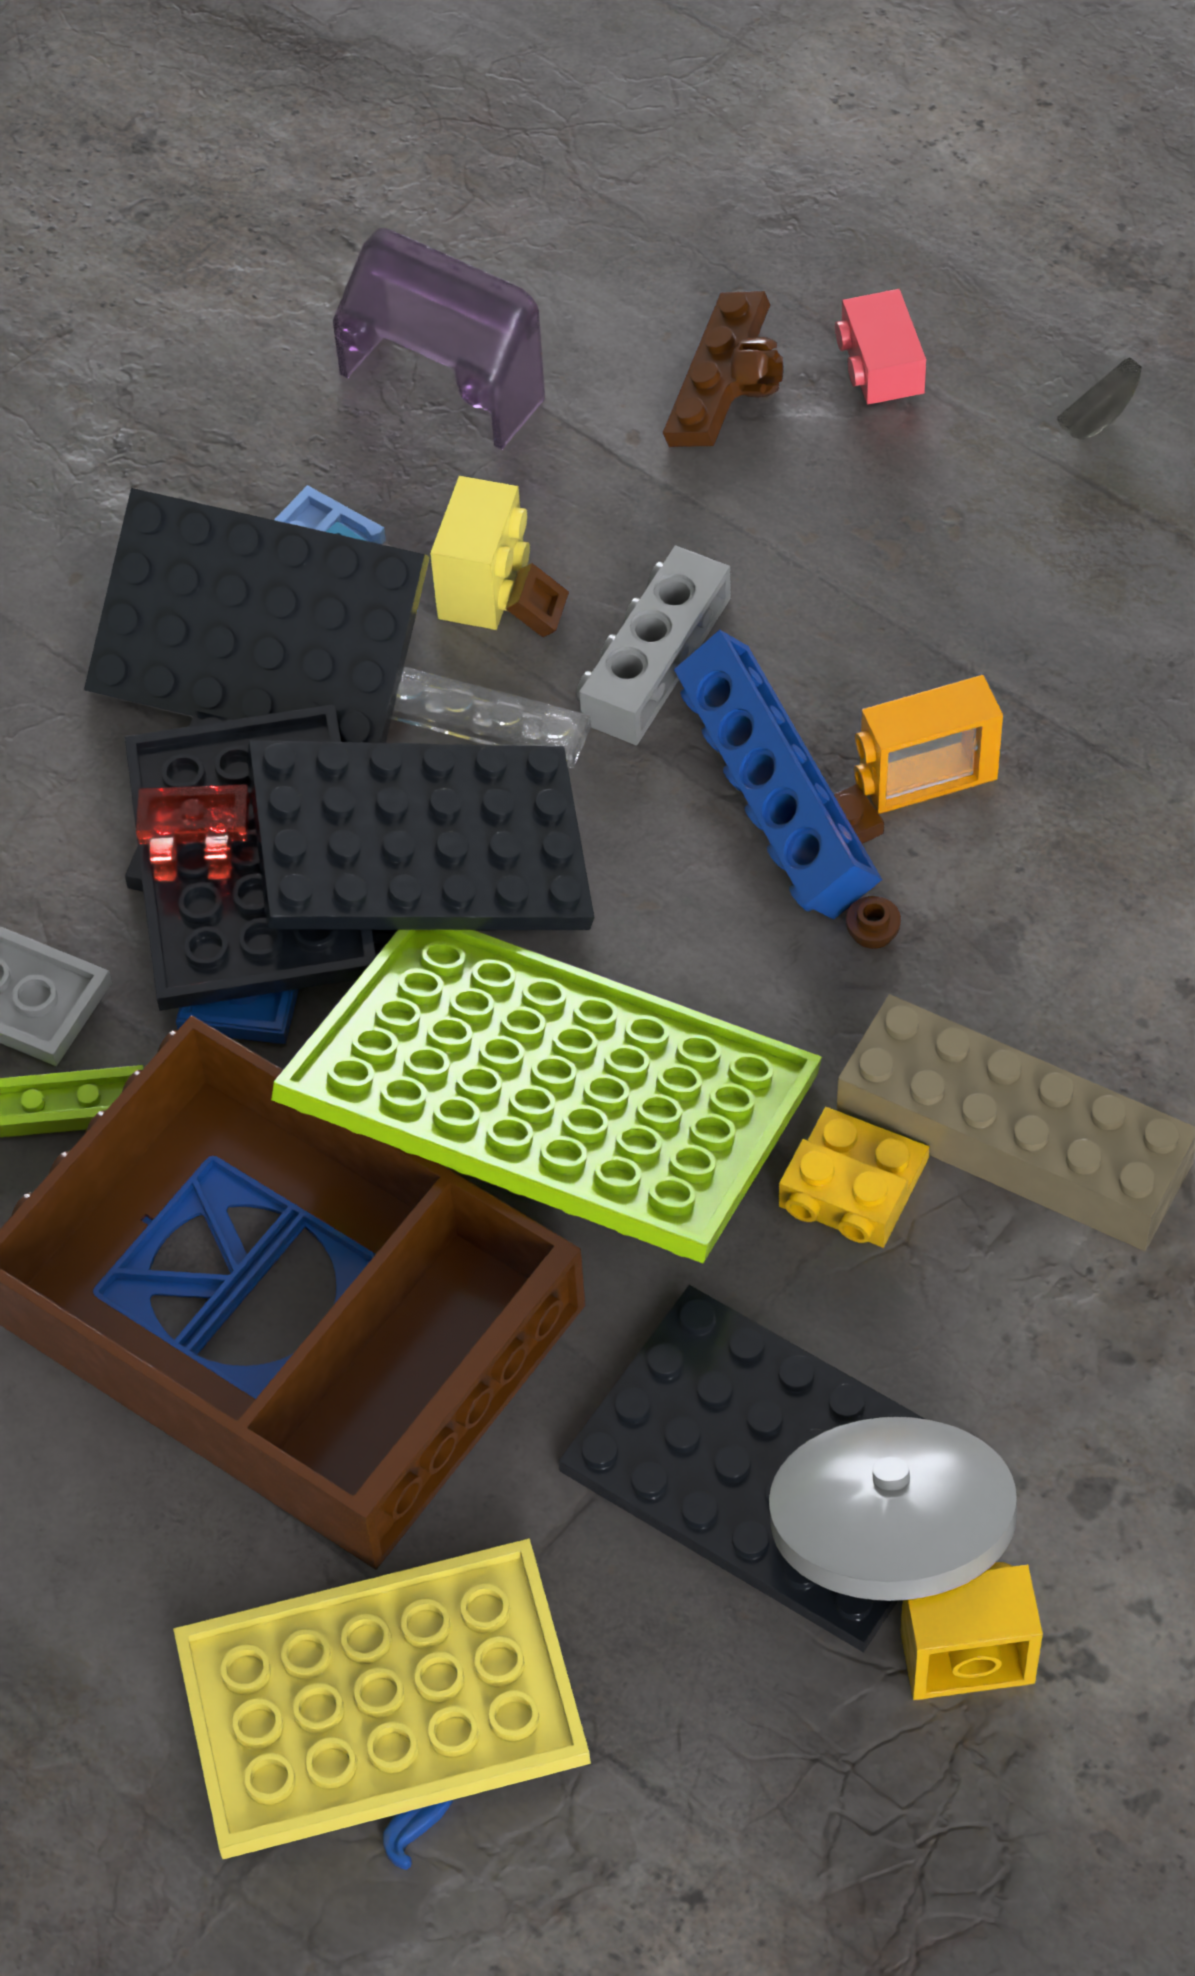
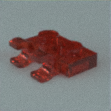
M247 785L139 789L136 834L139 844H150V862L154 863V881L177 880V843L205 842V861H209V879L231 878V841H247L250 798Z

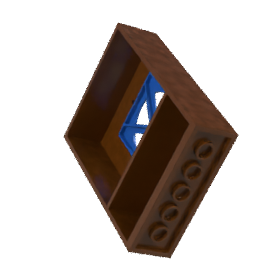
M191 1015L178 1030H173L166 1035L160 1044L158 1053L143 1070L135 1071L128 1078L119 1097L107 1110L98 1112L92 1118L85 1135L70 1151H65L56 1158L50 1168L49 1175L33 1193L25 1194L17 1202L12 1216L1 1227L0 1326L377 1570L586 1306L581 1248L439 1163L406 1153L394 1146L365 1135L353 1133L344 1127L312 1115L300 1113L291 1107L272 1101L274 1081L283 1070ZM232 1207H252L276 1212L281 1215L247 1254L227 1213V1209ZM202 1215L209 1226L230 1271V1275L151 1270V1266L166 1239L180 1226ZM306 1228L314 1235L326 1250L333 1264L336 1276V1297L333 1307L293 1354L280 1360L249 1366L222 1364L198 1356V1353L302 1230ZM154 1295L210 1298L175 1340L168 1335L159 1323L150 1302L151 1297Z

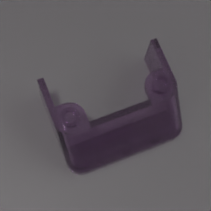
M379 228L366 240L333 318L340 375L349 378L383 338L455 370L456 383L463 400L475 408H482L491 412L494 446L502 450L545 400L540 318L537 304L522 288L390 229Z

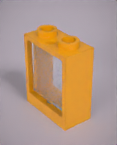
M984 675L862 709L861 732L855 734L860 764L854 766V776L856 784L861 788L864 796H870L879 814L998 779L1003 713Z

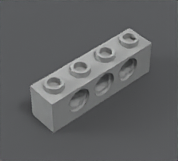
M675 545L664 563L658 562L654 566L649 577L647 589L640 599L636 597L631 601L625 614L623 626L617 635H609L603 645L600 661L592 672L586 671L578 684L576 699L580 701L581 724L636 746L638 745L679 681L674 669L702 645L730 601L729 565Z

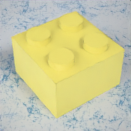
M464 476L458 477L430 553L438 619L497 630L503 611H507L505 608L515 583L516 574L519 569L527 566L530 554L529 542L523 541L527 523V510L520 508L519 486Z

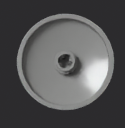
M882 1417L838 1426L821 1433L800 1446L787 1458L775 1475L769 1495V1511L772 1535L777 1548L794 1569L812 1582L829 1590L857 1598L887 1601L909 1600L937 1595L955 1589L988 1570L1003 1555L1013 1538L1017 1522V1497L1014 1479L1006 1463L989 1445L974 1435L957 1427L927 1419Z

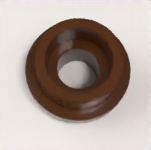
M878 896L864 897L855 901L847 911V930L852 938L865 948L877 949L886 946L896 937L900 930V912L895 904L886 898ZM875 917L879 918L880 920L869 921L866 918Z

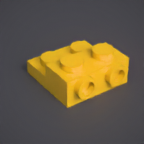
M825 1106L808 1141L802 1139L779 1183V1207L786 1209L793 1217L801 1221H817L837 1229L843 1236L854 1242H870L884 1248L929 1159L930 1146Z

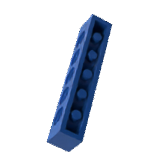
M719 630L674 669L684 687L680 691L681 697L688 707L698 714L703 721L705 727L701 731L704 738L714 750L722 755L727 764L723 767V772L729 782L741 791L746 798L748 804L745 806V812L750 820L766 834L770 842L767 846V851L773 861L786 871L793 884L789 887V890L795 901L808 912L815 910L835 919L882 881V878L749 646Z

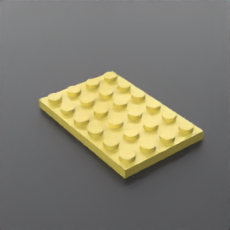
M530 1538L173 1628L222 1860L591 1764L589 1749Z

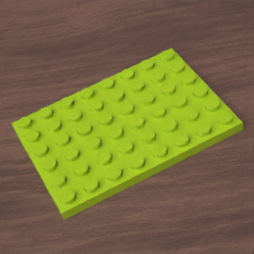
M398 930L274 1081L271 1100L291 1107L300 1113L315 1116L344 1127L353 1133L365 1135L399 1148L406 1153L417 1155L452 1168L461 1174L476 1177L505 1188L514 1194L526 1196L560 1209L567 1214L584 1218L613 1229L622 1235L634 1237L671 1251L675 1255L687 1257L703 1264L817 1077L822 1057L475 930Z

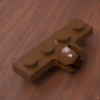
M765 291L720 293L663 430V435L669 447L714 446L729 407L736 397L741 395L747 397H768L779 390V382L783 380L784 372L783 357L777 350H772L777 348L776 341L768 337H758L770 308Z

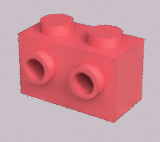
M900 289L842 300V321L835 322L836 339L840 351L847 350L849 353L848 370L851 383L854 387H861L867 405L924 394L926 357Z

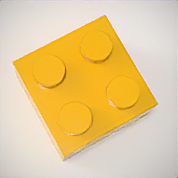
M995 1562L980 1576L955 1589L928 1597L903 1600L900 1633L913 1700L1035 1684L1043 1632L1028 1564L1012 1567L1005 1562Z

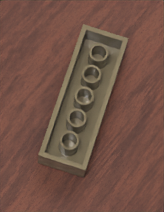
M891 994L884 1001L838 1077L837 1111L930 1146L929 1155L1143 1251H1146L1194 1160L1195 1126Z

